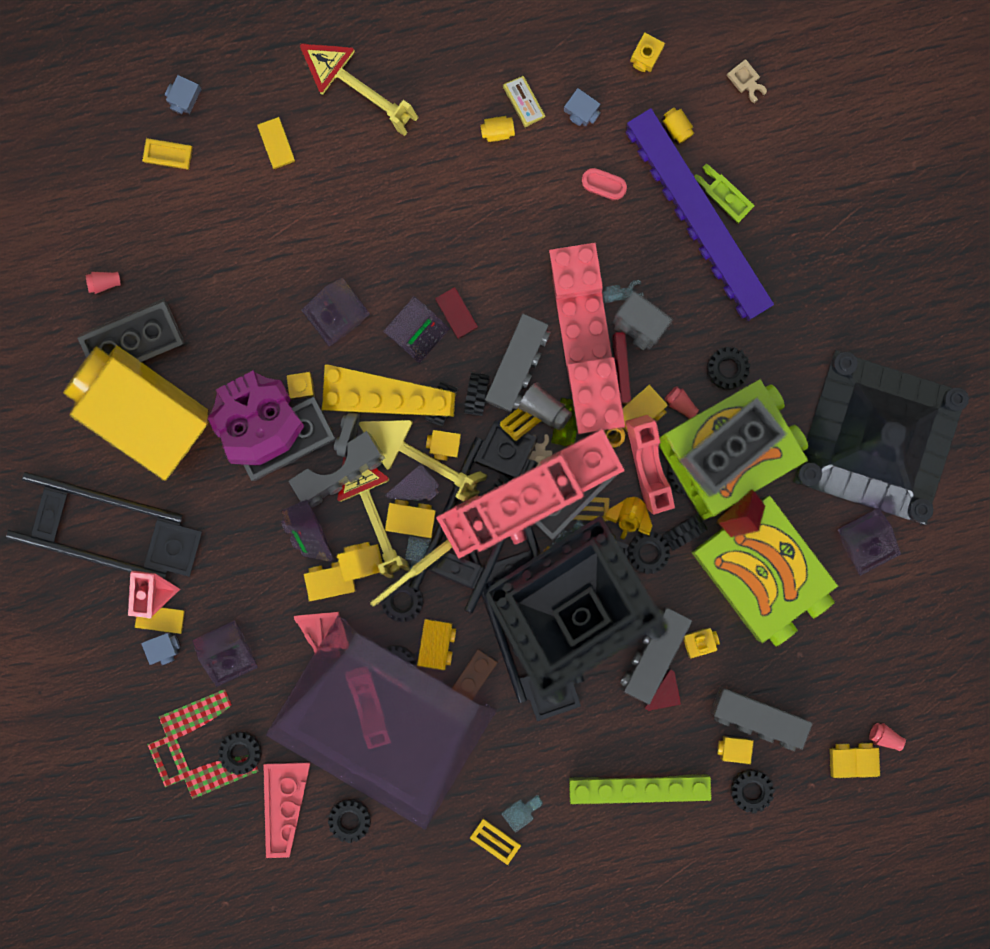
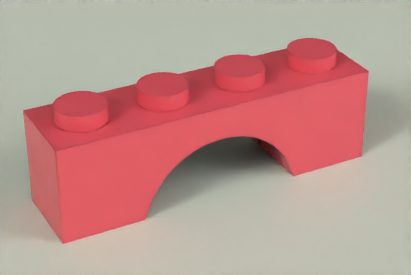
M648 415L625 421L642 497L647 510L654 515L675 508L671 487L665 478L659 459L658 446L661 442L656 421Z

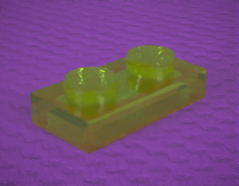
M561 398L560 402L572 412V416L561 431L554 428L551 443L568 447L575 442L577 423L573 400Z

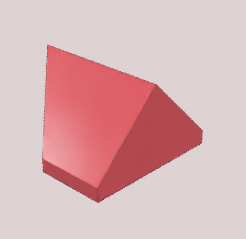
M131 571L128 616L152 618L180 589L155 573Z

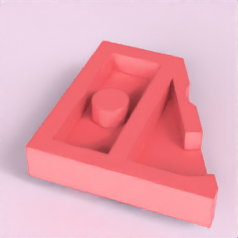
M339 612L294 616L295 622L298 623L319 660L343 658Z

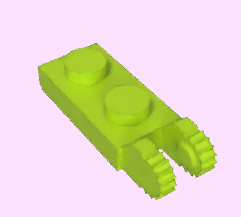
M705 164L702 167L704 172L715 181L709 185L697 174L694 176L696 181L716 204L733 220L739 223L754 205L722 174L719 175L712 167Z

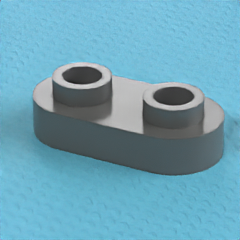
M349 412L342 418L341 435L336 438L334 443V450L337 451L338 456L347 458V443L356 438L360 422L359 413Z

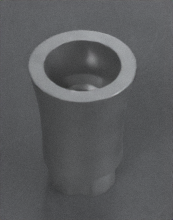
M538 382L528 389L519 404L520 410L535 416L550 427L560 431L566 426L572 416V412L550 395Z

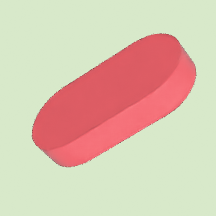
M596 168L588 169L582 177V185L587 191L611 200L621 199L627 190V185L623 178Z

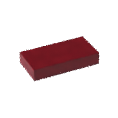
M455 287L435 298L458 339L478 328Z

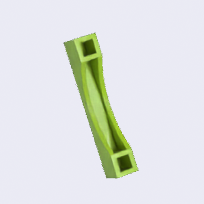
M708 774L651 778H569L570 804L711 801V778Z

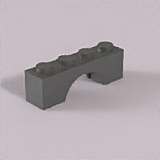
M366 431L347 443L348 454L346 461L335 473L319 475L306 469L289 480L294 492L304 506L315 507L319 505L325 496L338 493L347 482H355L362 477V473L366 470H373L381 465V461L385 459V456L370 433Z

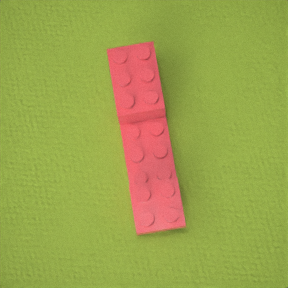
M596 243L549 250L553 273L552 280L578 435L596 432L600 429L605 431L624 428L625 423L615 361L611 353L602 297L603 286Z
M600 429L540 461L539 466L481 497L476 495L436 516L459 559L476 549L480 552L584 497L583 492L625 470L603 429Z

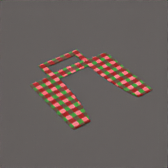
M225 689L159 716L167 737L147 745L165 787L185 780L191 797L194 799L259 772L256 767L246 774L235 775L234 773L227 772V769L221 766V761L189 770L177 738L205 725L231 706ZM168 744L179 771V775L171 778L168 777L157 750L158 747ZM249 755L233 757L236 762H244Z

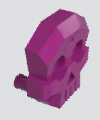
M254 371L235 379V381L229 382L226 386L224 385L216 389L215 405L208 416L213 431L218 437H221L227 459L231 464L261 465L288 451L304 428L300 419L289 406L291 398L282 381L266 378ZM275 411L273 416H268V413ZM243 427V431L237 433V429Z

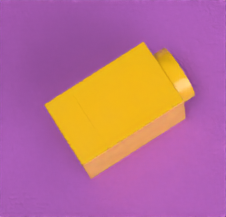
M118 345L114 347L109 355L95 347L63 392L75 401L71 416L163 480L167 479L207 425V408Z

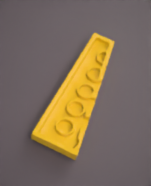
M325 365L322 410L454 416V392Z

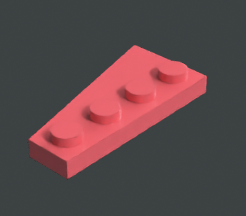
M311 762L264 764L266 858L290 857Z

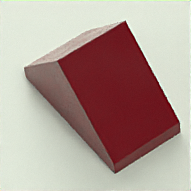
M751 489L721 516L717 522L730 537L758 532L765 504Z
M670 668L665 673L650 704L645 703L643 706L648 711L681 705L675 672Z

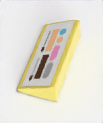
M524 76L503 85L524 127L545 117Z

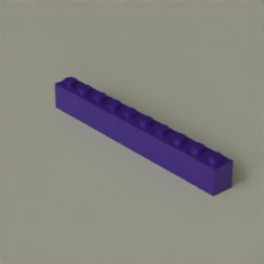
M650 108L629 121L626 126L628 129L625 131L626 135L632 143H637L640 148L638 154L644 162L648 161L652 167L650 173L655 181L658 182L660 180L664 186V189H662L663 194L668 201L672 200L677 207L674 209L676 215L681 221L685 220L689 226L687 232L693 241L697 239L701 246L699 251L703 258L711 261L713 274L718 280L721 278L726 285L723 289L729 299L734 298L738 305L736 310L742 319L746 317L747 321H750L772 307L774 303L653 110Z

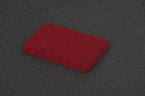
M618 332L612 336V348L621 404L626 405L631 401L626 336L624 332Z

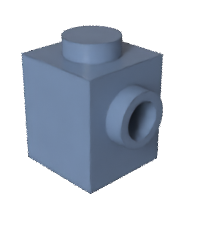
M177 75L174 84L170 83L165 93L166 101L171 105L170 109L179 114H182L183 111L190 114L199 96L201 87Z
M577 88L564 106V112L570 115L569 119L576 125L580 126L583 124L587 126L589 122L594 123L601 113L598 111L600 103Z
M171 632L141 643L150 665L159 661L162 665L175 660L174 655L179 654V641L176 635L172 636Z

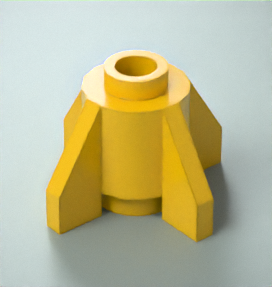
M638 497L626 498L608 510L605 518L615 523L618 520L619 527L623 530L620 538L624 540L627 532H634L637 528H639V532L647 535L650 534L652 529L646 504Z

